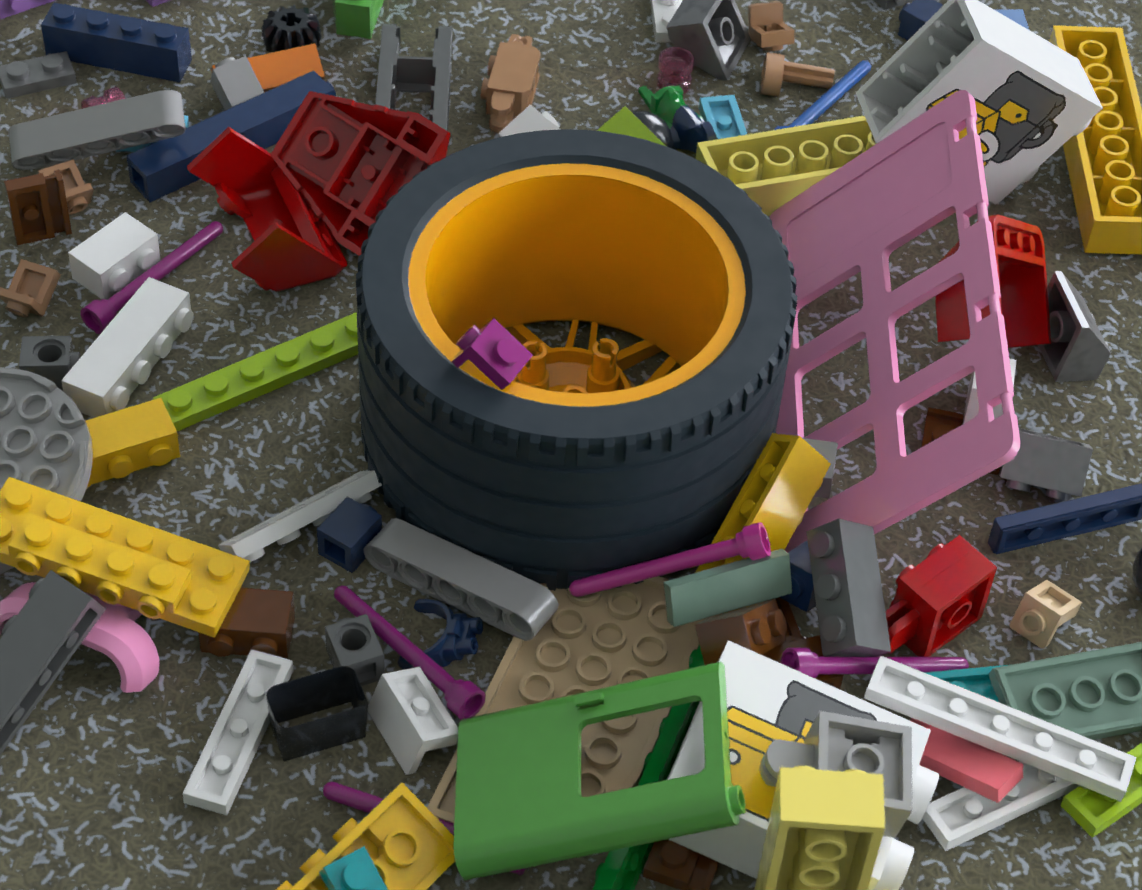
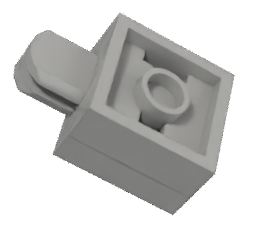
M819 711L804 738V743L775 739L769 745L761 760L759 767L761 777L767 785L774 787L777 784L780 767L793 768L803 765L813 767L816 770L846 771L858 769L866 773L883 774L885 830L883 836L895 838L912 812V727Z

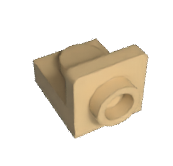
M1045 580L1025 593L1010 622V628L1038 647L1045 648L1049 645L1057 628L1076 616L1082 602L1049 580Z

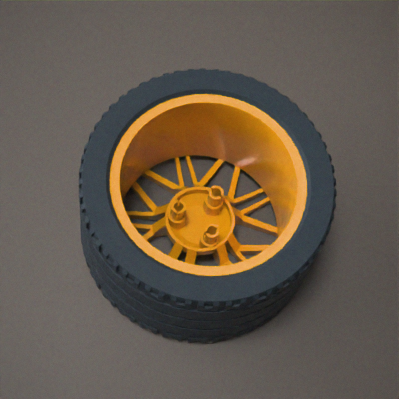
M540 130L481 142L452 153L442 160L431 164L427 169L416 174L409 183L400 187L398 193L391 196L386 202V208L379 211L376 215L375 223L370 225L368 239L363 241L361 247V255L358 258V273L356 274L361 439L364 446L365 461L368 462V471L375 470L378 482L382 484V486L376 489L380 494L384 495L386 505L396 511V518L539 584L545 583L549 590L554 591L556 589H567L568 591L570 584L578 579L711 545L771 434L776 433L796 316L797 295L795 292L797 283L796 278L793 276V263L788 260L789 252L786 245L781 243L782 237L779 231L772 227V221L761 211L762 208L747 196L748 194L737 187L730 179L684 153L648 140L592 130ZM493 318L533 355L513 381L503 390L497 387L469 359L459 368L451 362L461 350L456 345L458 340L474 324L481 329ZM546 321H572L565 347L556 348L549 347L526 328L524 324ZM580 322L591 323L588 350L574 347ZM598 325L628 332L644 340L619 351V346L614 340L601 338L599 350V343L596 341ZM661 351L670 355L642 385L635 387L623 372ZM644 580L635 582V584L642 583Z

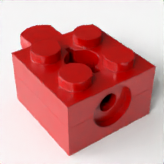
M960 535L946 545L940 543L935 546L927 558L917 566L913 564L907 566L896 579L897 589L895 597L889 609L885 611L891 647L889 654L905 644L918 657H929L981 619L997 566Z

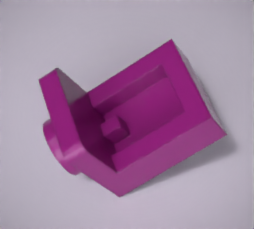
M493 318L481 329L474 324L458 340L456 345L461 350L451 362L459 368L469 359L497 387L503 390L513 381L533 355Z

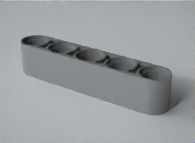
M174 90L147 93L11 126L8 133L12 166L20 170L47 167L72 159H82L177 137L185 133L186 127L181 93Z
M398 518L391 519L364 548V555L368 562L384 574L473 617H480L482 621L525 641L532 640L558 610L559 604L556 597L543 585Z

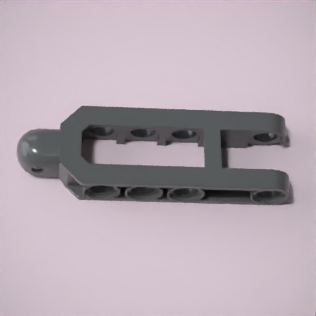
M382 24L375 104L396 110L397 92L431 93L429 120L448 131L453 26L435 27L433 57L400 56L401 27L397 26V24Z

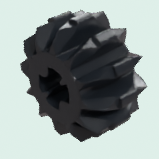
M295 4L291 8L280 6L279 11H269L268 18L263 20L262 37L267 52H278L310 44H316V48L320 46L322 39L320 22L316 14L309 12L308 7L297 9Z

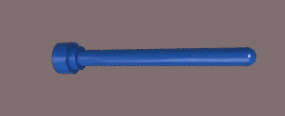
M866 60L860 61L789 126H778L773 130L812 124L870 72L871 64Z

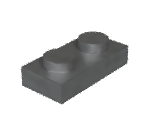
M67 51L24 61H15L0 66V83L6 99L77 83L76 74Z

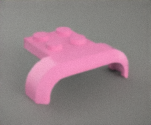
M36 582L19 586L0 601V635L6 622L12 616L18 615L27 603L30 590ZM86 593L105 607L106 610L81 644L104 653L116 664L120 672V688L123 692L142 691L159 673V655L156 646L149 634L135 622L142 614L137 610L120 604H108L97 596Z

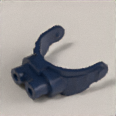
M418 599L415 602L414 609L417 612L433 613L447 620V626L440 639L433 646L423 651L440 667H446L452 661L462 660L464 655L477 653L478 643L475 637L483 632V621L480 617L468 618L465 613L454 614L451 609H448L446 605L438 600ZM399 657L397 663L400 668L404 670L414 668L403 657Z

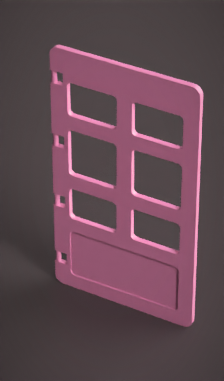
M959 90L776 209L769 217L772 221V227L779 231L782 237L781 243L786 245L788 249V260L793 263V276L796 278L797 283L795 292L797 295L796 316L776 433L838 443V450L874 429L876 470L871 476L810 510L807 508L802 522L796 528L785 548L787 553L807 540L806 531L836 519H844L872 526L874 534L1010 462L1019 451L1020 436L1017 416L1014 414L1012 397L1014 396L1004 316L1001 314L999 301L1001 293L992 225L988 218L987 206H989L980 136L977 134L976 105L974 97L966 90ZM967 128V135L959 140L958 132ZM956 212L959 249L943 261L891 291L890 254ZM977 213L978 222L970 226L969 218ZM861 271L863 307L861 310L799 347V310ZM964 279L970 326L969 341L900 382L895 322L899 317ZM989 305L990 315L982 319L981 309ZM866 338L871 391L869 399L804 437L801 387L803 376ZM975 371L979 413L977 416L906 456L904 413L909 408ZM1002 403L1003 415L994 419L993 407Z

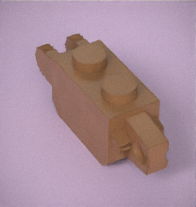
M512 34L507 43L500 42L497 55L490 56L488 64V76L490 78L483 79L481 99L486 100V114H491V131L498 134L522 111L533 104L540 78L538 68L541 52L532 46V37Z

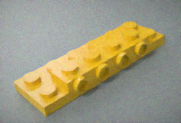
M12 477L7 478L0 490L1 563L15 567L26 575H38L44 578L52 570L83 592L95 595L108 604H120L132 608L151 619L160 618L215 638L249 572L250 561Z
M401 782L359 824L353 818L348 820L332 836L338 844L330 852L325 854L319 848L299 868L305 876L294 886L286 880L276 890H328L319 871L323 867L364 846L388 890H427L455 862L454 835Z

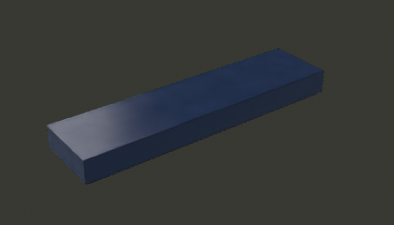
M1142 483L996 517L988 539V545L993 554H1000L1141 520Z

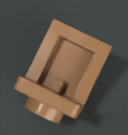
M773 1L750 4L748 6L749 35L753 42L765 51H779L783 49V45L795 44L794 29L783 22V4L781 2Z
M74 159L38 171V174L43 173L44 177L55 175V170L61 171L69 214L81 212L91 203L93 188L90 183H84Z
M21 259L9 289L0 287V299L7 304L5 309L15 315L27 318L29 313H33L43 317L61 275L55 269Z

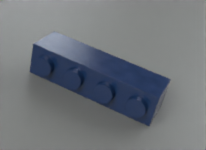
M53 3L41 23L45 54H57L67 51L71 62L181 82L192 61L189 28L59 3Z

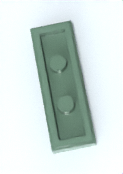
M784 549L771 551L769 557L753 561L750 558L664 581L667 621L673 627L791 594L789 553Z

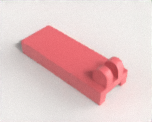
M914 718L910 719L911 722L931 730L919 765L939 773L940 776L997 803L1023 778L1022 763Z

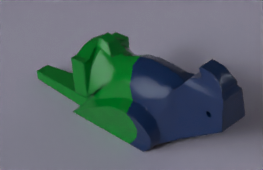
M679 85L666 86L655 94L646 86L638 88L639 94L650 111L662 118L668 125L673 138L672 149L689 150L696 153L698 142L718 139L710 122H705L700 115L685 104L683 89Z

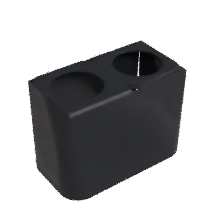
M339 666L272 686L267 691L266 697L270 725L284 762L366 737L368 701L355 670L349 666ZM349 702L353 705V709L296 726L282 727L278 724Z

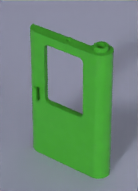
M717 662L461 719L458 727L454 820V857L461 877L464 880H470L738 825L740 815L746 813V803L740 785L733 786L731 782L725 665L722 662ZM694 701L702 702L705 767L700 773L589 797L581 796V732L585 726Z

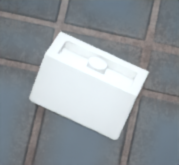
M420 667L381 675L368 705V713L406 775L416 773L426 751L456 745L458 741V727Z

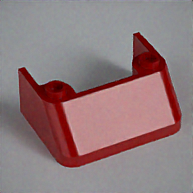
M226 128L186 166L190 173L214 186L219 196L217 202L226 213L230 215L235 213L244 219L254 242L231 264L234 269L255 280L262 289L266 291L271 289L279 292L337 276L347 266V261L330 229L316 215L302 193L295 188L271 157V153L232 128Z
M990 215L988 218L992 225L1001 293L999 301L1001 314L1004 316L1008 348L1051 344L1045 246L1042 232L1038 226L1002 215ZM959 241L939 262L951 256L959 249ZM963 279L935 296L938 342L970 339V326ZM989 305L981 309L982 319L990 315Z

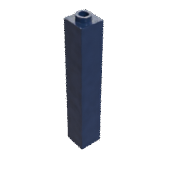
M314 70L192 125L186 128L185 133L180 136L157 141L127 155L130 182L149 203L200 180L199 177L190 173L186 166L226 128H232L258 146L266 149L278 143L309 91L336 96L335 90L328 81H324Z

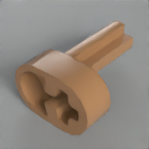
M766 52L761 74L760 94L778 97L782 81L827 89L832 87L835 69L784 61L785 55Z

